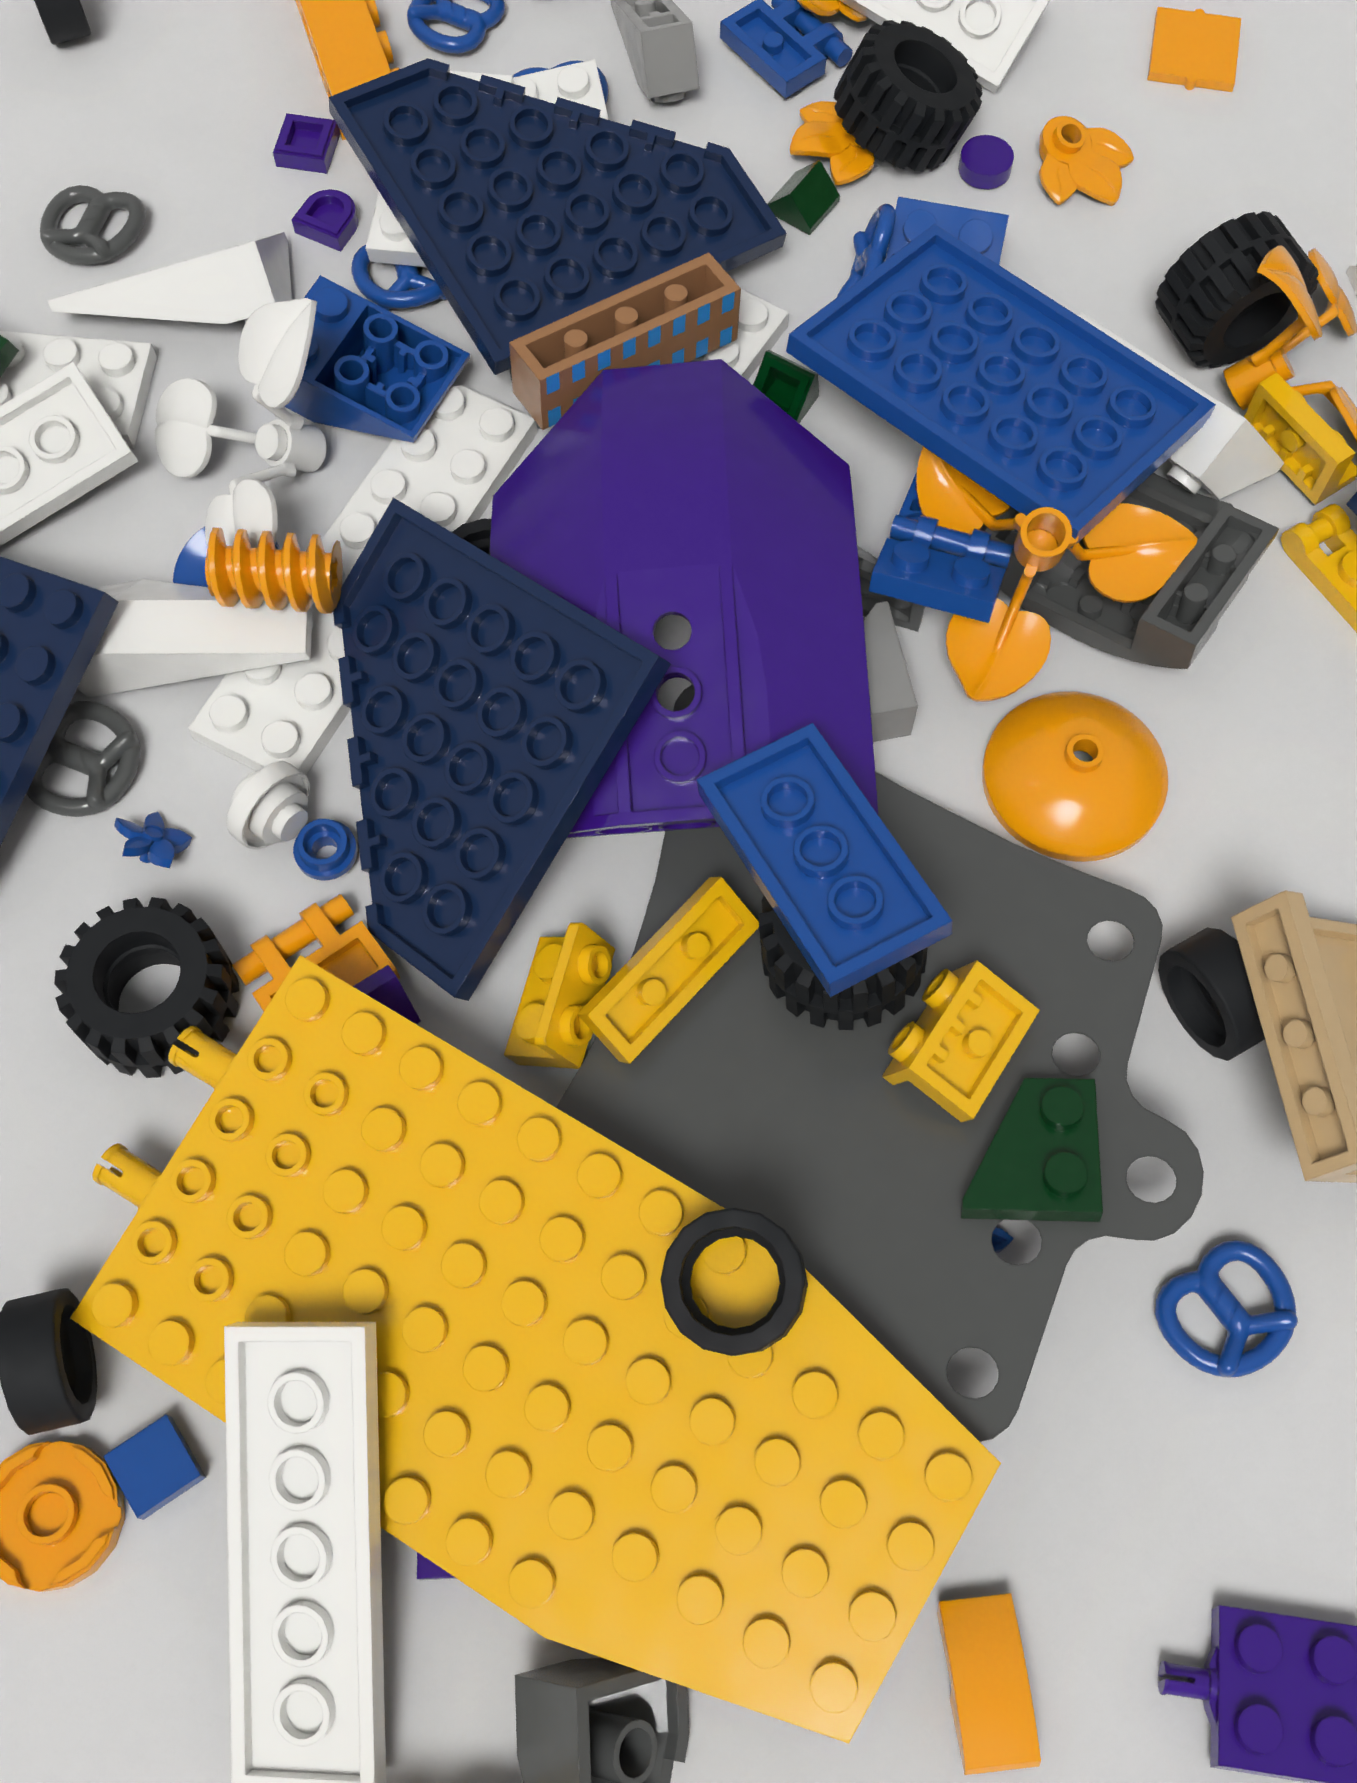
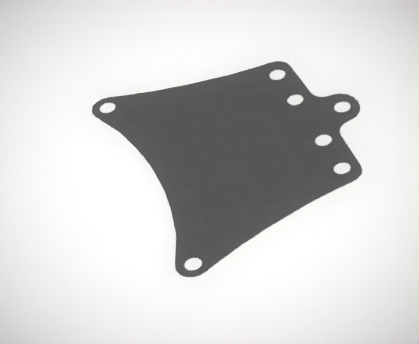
M693 685L683 690L675 701L673 711L683 710L691 704L695 695ZM875 771L878 816L953 921L952 935L928 947L925 973H921L920 987L914 997L905 994V1007L894 1016L884 1009L882 1011L881 1023L867 1027L864 1019L853 1020V1030H839L838 1021L827 1019L824 1028L810 1024V1012L806 1010L796 1017L786 1009V997L776 999L769 987V976L764 975L758 928L630 1064L619 1062L596 1036L587 1057L556 1108L723 1208L734 1207L761 1213L783 1228L803 1256L805 1269L966 1429L982 1442L994 1439L1007 1429L1019 1409L1066 1265L1074 1251L1088 1240L1103 1236L1155 1241L1176 1233L1192 1217L1202 1196L1204 1171L1199 1151L1187 1133L1170 1121L1145 1109L1134 1098L1127 1082L1128 1061L1162 940L1163 924L1157 909L1144 896L1016 845L905 789ZM720 827L665 831L655 883L631 958L709 877H722L759 921V913H762L761 900L764 894ZM1104 921L1118 922L1131 932L1134 939L1133 949L1129 955L1121 960H1103L1097 957L1088 946L1087 938L1091 928ZM978 960L1040 1011L974 1119L960 1122L909 1081L892 1085L882 1075L893 1059L888 1054L892 1041L908 1023L912 1021L916 1023L926 1008L927 1004L922 1001V996L931 981L944 969H949L952 972ZM1070 1033L1083 1034L1096 1043L1100 1052V1059L1096 1068L1089 1074L1081 1076L1069 1075L1061 1071L1055 1064L1052 1057L1053 1046L1063 1035ZM1024 1078L1095 1079L1103 1202L1100 1222L1027 1220L1033 1223L1040 1233L1042 1239L1041 1250L1037 1257L1029 1263L1021 1265L1010 1264L996 1254L992 1245V1233L997 1224L1003 1220L961 1219L962 1199ZM1147 1156L1157 1157L1167 1162L1173 1169L1176 1177V1188L1170 1197L1164 1201L1153 1203L1143 1201L1132 1193L1126 1181L1127 1170L1138 1158ZM970 1347L981 1349L988 1353L996 1362L998 1382L994 1389L986 1396L980 1398L964 1397L957 1393L950 1385L947 1376V1366L951 1357L961 1349Z

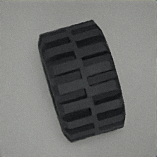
M894 20L884 21L882 25L875 24L863 37L834 91V99L837 101L834 106L836 113L843 119L842 125L847 133L852 134L856 138L855 142L863 149L869 150L874 154V157L882 162L885 160L894 167L900 169L909 167L913 171H924L926 167L931 170L937 168L941 162L946 161L982 104L980 99L983 94L982 86L976 81L978 75L975 69L967 63L968 59L961 51L955 49L951 45L952 43L924 26L918 27L912 22L901 21L899 24Z
M1266 211L1258 214L1251 212L1235 220L1230 219L1222 223L1189 247L1179 257L1177 262L1170 267L1164 276L1166 279L1159 285L1156 293L1158 296L1155 301L1156 309L1191 361L1195 362L1197 366L1217 368L1227 363L1229 365L1265 347L1298 318L1297 310L1280 287L1264 275L1257 273L1263 258L1271 249L1279 245L1287 249L1297 264L1312 299L1311 295L1317 289L1319 282L1317 280L1318 270L1277 215L1273 216L1271 212Z
M763 896L761 900L762 913H759V933L764 975L769 976V987L776 999L785 996L786 1009L796 1017L806 1010L810 1012V1024L822 1028L825 1027L827 1019L837 1020L839 1030H853V1020L864 1019L867 1027L881 1023L882 1011L884 1009L894 1016L905 1007V994L912 997L916 994L921 984V973H925L928 947L830 997L766 897Z
M151 897L148 907H143L138 898L123 900V910L115 913L110 906H107L96 912L100 918L99 922L92 927L83 922L74 931L80 939L76 946L65 944L59 956L67 965V969L55 970L54 985L63 993L56 997L59 1011L68 1019L66 1021L67 1025L81 1041L107 1066L112 1063L121 1073L133 1076L138 1068L146 1078H159L164 1066H168L174 1074L183 1072L185 1070L175 1067L168 1061V1055L172 1045H176L182 1050H188L198 1057V1051L177 1039L186 1028L196 1026L202 1033L221 1042L224 1041L230 1032V1029L223 1020L225 1017L236 1018L239 1004L232 993L240 991L238 978L232 970V962L207 923L202 918L197 919L190 908L180 903L172 909L166 899ZM158 964L180 966V976L177 985L170 996L161 1004L140 1013H124L119 1011L121 993L128 981L138 972Z

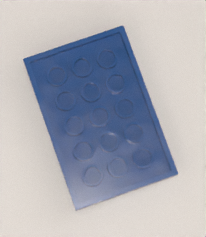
M933 224L789 333L786 348L788 354L1019 513L1027 516L1033 510L1042 507H1050L1061 511L1070 521L1072 537L1074 539L1079 537L1077 543L1196 434L1210 418L1216 405L936 224Z

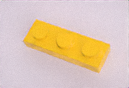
M709 877L577 1015L619 1062L630 1064L759 928V921L722 877Z

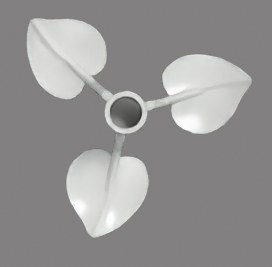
M300 298L265 304L256 309L244 325L238 353L240 373L246 381L255 384L252 391L253 399L279 418L262 425L257 433L213 425L217 410V397L215 392L202 381L190 378L177 380L170 384L160 396L156 409L157 427L155 429V442L161 463L172 475L191 478L202 472L211 457V436L255 444L258 455L267 464L274 466L232 479L229 483V494L218 495L210 502L205 521L207 545L213 527L222 528L227 546L233 545L238 529L247 530L251 548H257L262 531H271L274 544H276L278 529L276 501L272 491L262 482L280 476L293 478L296 476V470L314 472L322 465L325 459L327 445L323 432L316 426L303 424L304 418L302 416L291 414L283 408L295 396L304 374L317 306V301Z

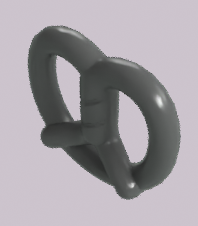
M83 185L68 187L60 191L47 205L41 218L40 238L46 250L62 261L79 265L103 263L122 254L135 242L144 227L146 209L139 198L127 192L102 193L96 188ZM81 202L89 203L75 228L57 229L62 215L70 206ZM111 210H128V219L117 235L109 241L98 236ZM70 245H85V246H87V247H82V248H81V247H74V246H70Z
M76 701L69 704L26 793L27 796L42 809L61 816L83 817L109 808L127 791L137 773L141 751L140 742L134 728L124 716L106 705L91 701ZM81 719L93 720L108 727L116 735V738L99 754L66 741L65 734L70 725ZM120 759L115 774L106 785L107 771ZM58 763L88 775L86 797L68 798L50 792L42 782L44 771L50 764Z

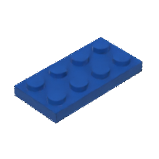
M813 723L697 779L700 797L830 997L952 935V919Z

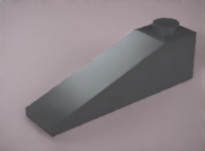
M604 1658L570 1659L515 1675L517 1758L523 1783H670L674 1761L685 1763L689 1740L687 1687Z

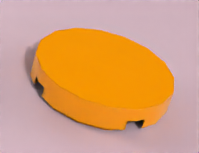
M46 1441L29 1444L4 1459L0 1464V1578L8 1585L46 1592L72 1587L97 1572L115 1549L125 1521L124 1493L105 1459L91 1448L64 1441Z

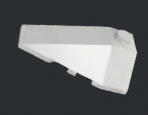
M285 232L47 301L51 312L213 324H229L244 320L246 323L249 316L263 305L292 300L288 241Z
M1083 312L1079 314V317L1216 404L1204 426L1167 459L1173 465L1167 475L1185 490L1195 495L1202 487L1218 499H1222L1277 473L1284 465V461L1246 418Z
M148 579L97 587L95 589L106 592L119 603L77 689L87 698L309 660L311 659L312 606L307 612H296L289 601L283 610H271L264 600L259 608L250 609L246 608L241 603V600H239L234 607H222L217 602L215 596H211L208 587Z

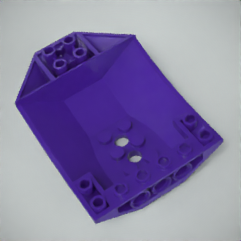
M722 359L603 370L497 490L492 499L490 555L671 663L567 838L720 827L699 795L697 779L811 723L816 726L878 814L865 631L849 464ZM668 615L682 616L691 625L689 641L683 647L676 650H668L661 647L654 638V630L657 623ZM672 678L686 679L695 688L693 701L687 708L680 711L667 710L661 706L658 700L661 686Z

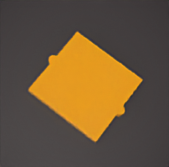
M1157 7L1147 80L1184 85L1187 90L1199 87L1232 92L1236 78L1242 18L1208 14L1202 9H1196L1193 12Z

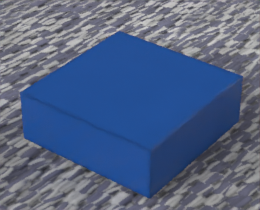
M167 1414L103 1456L136 1517L142 1520L206 1478L174 1419Z

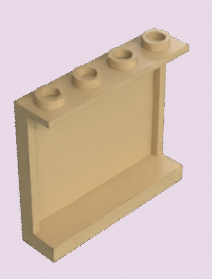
M1285 890L1232 916L1231 919L1304 1180L1312 1182L1357 1183V924L1309 917L1303 893Z

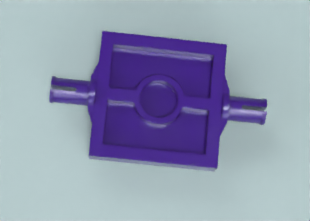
M1218 1605L1212 1609L1211 1649L1204 1668L1168 1663L1163 1660L1160 1662L1158 1677L1187 1681L1170 1679L1158 1681V1689L1161 1695L1168 1694L1203 1700V1706L1211 1726V1768L1306 1783H1357V1626Z

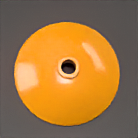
M1054 692L1032 698L1020 704L1001 720L993 731L985 750L982 765V782L985 796L993 814L1006 831L1016 840L1048 857L1073 862H1088L1118 855L1133 847L1147 835L1158 819L1166 801L1168 770L1165 757L1156 738L1149 728L1132 712L1101 696L1082 692ZM1074 752H1086L1093 760L1088 762L1081 761L1074 755Z

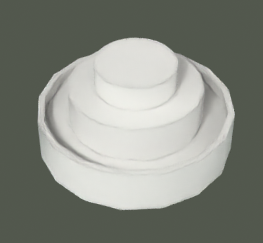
M279 761L270 763L261 770L254 771L245 777L233 793L231 806L227 814L226 827L231 836L246 848L254 850L281 841L287 842L295 838L308 820L307 808L310 782L307 776L292 764Z

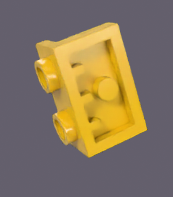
M1278 373L1260 382L1244 418L1251 423L1284 461V465L1280 469L1314 505L1353 482L1357 477V466L1351 460L1356 452L1346 443L1343 436L1338 431L1332 429L1307 404L1303 395L1294 390Z
M570 923L565 937L539 938L504 1052V1056L517 1065L579 1069L583 1063L587 1045L592 1038L593 1032L577 1014L605 986L611 973L612 959L615 948L586 924Z
M978 960L952 972L949 969H944L931 981L922 996V1001L927 1004L926 1008L916 1023L914 1021L908 1023L892 1041L888 1054L893 1059L882 1075L892 1085L909 1081L960 1122L974 1119L1040 1011Z

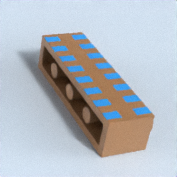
M708 252L509 342L513 393L542 430L547 429L561 419L603 370L690 362L737 340L741 288Z

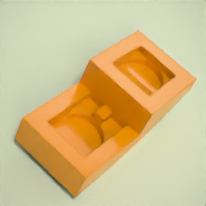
M1011 1593L939 1601L937 1617L951 1682L950 1704L964 1775L1039 1767L1041 1757L1035 1715Z

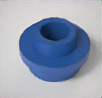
M317 819L309 822L301 829L293 846L294 858L300 870L308 877L321 881L333 880L348 872L356 860L358 851L357 843L351 830L344 824L330 819ZM324 846H334L337 848L336 853L328 858L319 859L316 857L317 852Z

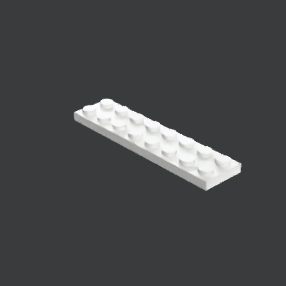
M454 382L414 443L397 439L391 441L322 538L325 553H331L337 540L340 542L343 564L342 585L393 497L451 532L462 524L479 520L492 501L493 495L503 485L538 433L536 421L527 414ZM313 602L311 659L226 674L188 727L193 740L255 771L261 770L270 763L285 761L307 775L351 710V708L343 705L338 659L345 657L342 629L334 625L333 612L330 614L320 613L315 603Z

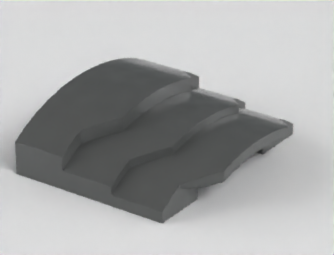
M1153 472L1121 503L1140 505L1161 512L1184 525L1197 537L1195 547L1182 561L1177 570L1173 572L1162 589L1153 596L1135 603L1113 601L1101 595L1090 583L1088 578L1090 560L1079 561L1069 549H1066L1056 566L1047 571H1036L1021 607L1029 612L1041 615L1050 626L1064 634L1111 655L1151 666L1188 669L1216 630L1220 618L1246 583L1253 568L1275 539L1279 528L1233 507L1231 503L1198 493L1193 495L1183 487ZM1010 507L1007 512L995 519L1015 518L1019 512ZM988 528L985 530V532L992 533V540L1014 545L1018 533L1017 530L991 531ZM1081 539L1078 543L1084 549H1087L1083 543V540ZM1014 548L1000 589L1011 599L1025 568L1017 560Z

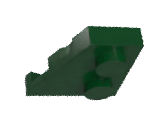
M1024 1078L962 1199L961 1219L1100 1222L1103 1214L1095 1079Z

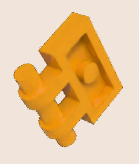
M341 894L320 907L313 903L299 912L301 920L271 939L264 935L250 945L253 950L252 952L232 964V967L245 986L267 972L273 978V980L252 993L263 1012L291 970L285 960L315 940L322 947L307 956L306 959L351 986L356 985L389 965L397 978L400 979L396 967L362 921L341 935L336 931V926L354 915L351 907Z

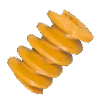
M212 528L207 545L205 576L209 593L212 597L215 596L217 602L222 607H234L239 600H241V603L246 608L250 609L259 608L264 600L271 610H283L289 601L296 612H307L313 602L317 610L323 614H330L337 607L341 596L343 571L342 550L338 540L335 542L331 553H325L321 536L319 534H312L307 550L300 551L296 533L287 532L282 550L275 548L271 531H262L257 548H251L247 530L238 529L233 545L227 546L222 528Z

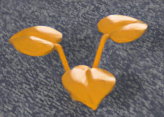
M1279 245L1268 251L1257 270V273L1273 281L1286 294L1297 310L1298 318L1263 349L1223 370L1228 387L1242 410L1248 408L1259 383L1275 373H1278L1285 381L1295 377L1286 353L1309 336H1312L1314 341L1322 337L1321 328L1336 316H1338L1348 336L1357 333L1356 319L1351 304L1338 285L1332 268L1316 248L1308 251V258L1317 268L1319 274L1317 277L1318 283L1329 300L1325 312L1319 317L1307 291L1302 274L1284 246ZM1332 381L1292 387L1303 396L1312 394L1324 395L1341 413L1357 442V407L1343 387L1339 388Z
M924 446L919 457L916 472V491L922 515L939 519L938 526L972 534L974 529L980 530L983 524L991 531H1018L1014 541V553L1019 563L1025 568L1009 606L997 598L989 623L953 614L946 632V650L950 664L967 697L976 702L993 701L1015 693L1030 682L1045 663L1051 644L1049 624L1039 614L1019 610L1036 571H1047L1056 566L1066 549H1069L1079 561L1090 560L1088 578L1094 589L1101 595L1116 602L1135 603L1153 596L1162 589L1173 572L1177 570L1197 543V537L1175 519L1147 507L1120 503L1082 538L1087 548L1084 549L1077 543L1079 537L1076 539L1072 537L1070 521L1061 511L1050 507H1042L1033 510L1027 516L1019 513L1015 518L997 520L995 517L1003 515L1011 506Z

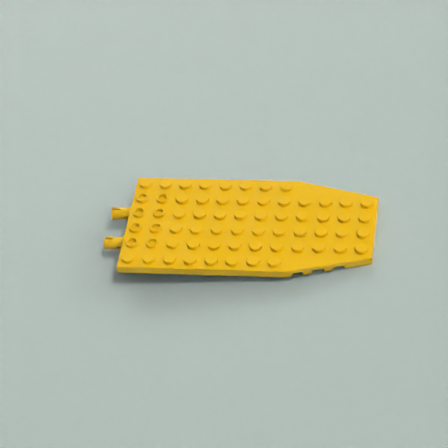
M300 955L238 1054H235L219 1042L202 1033L196 1026L186 1028L177 1039L198 1051V1057L188 1050L184 1051L176 1045H172L168 1061L175 1067H180L214 1088V1091L163 1172H160L128 1151L121 1143L114 1144L101 1156L102 1159L115 1167L107 1169L97 1163L92 1174L93 1180L137 1206L138 1212L70 1319L225 1423L224 1326L236 1322H376L380 1522L382 1529L546 1639L849 1744L1001 1462L806 1269L808 1287L803 1311L787 1336L766 1350L730 1356L704 1350L680 1333L665 1309L660 1280L665 1256L683 1227L706 1212L725 1208ZM737 1236L719 1239L706 1247L694 1263L690 1280L693 1299L702 1314L717 1325L730 1328L750 1326L765 1317L776 1302L780 1285L777 1265L767 1249L754 1240Z

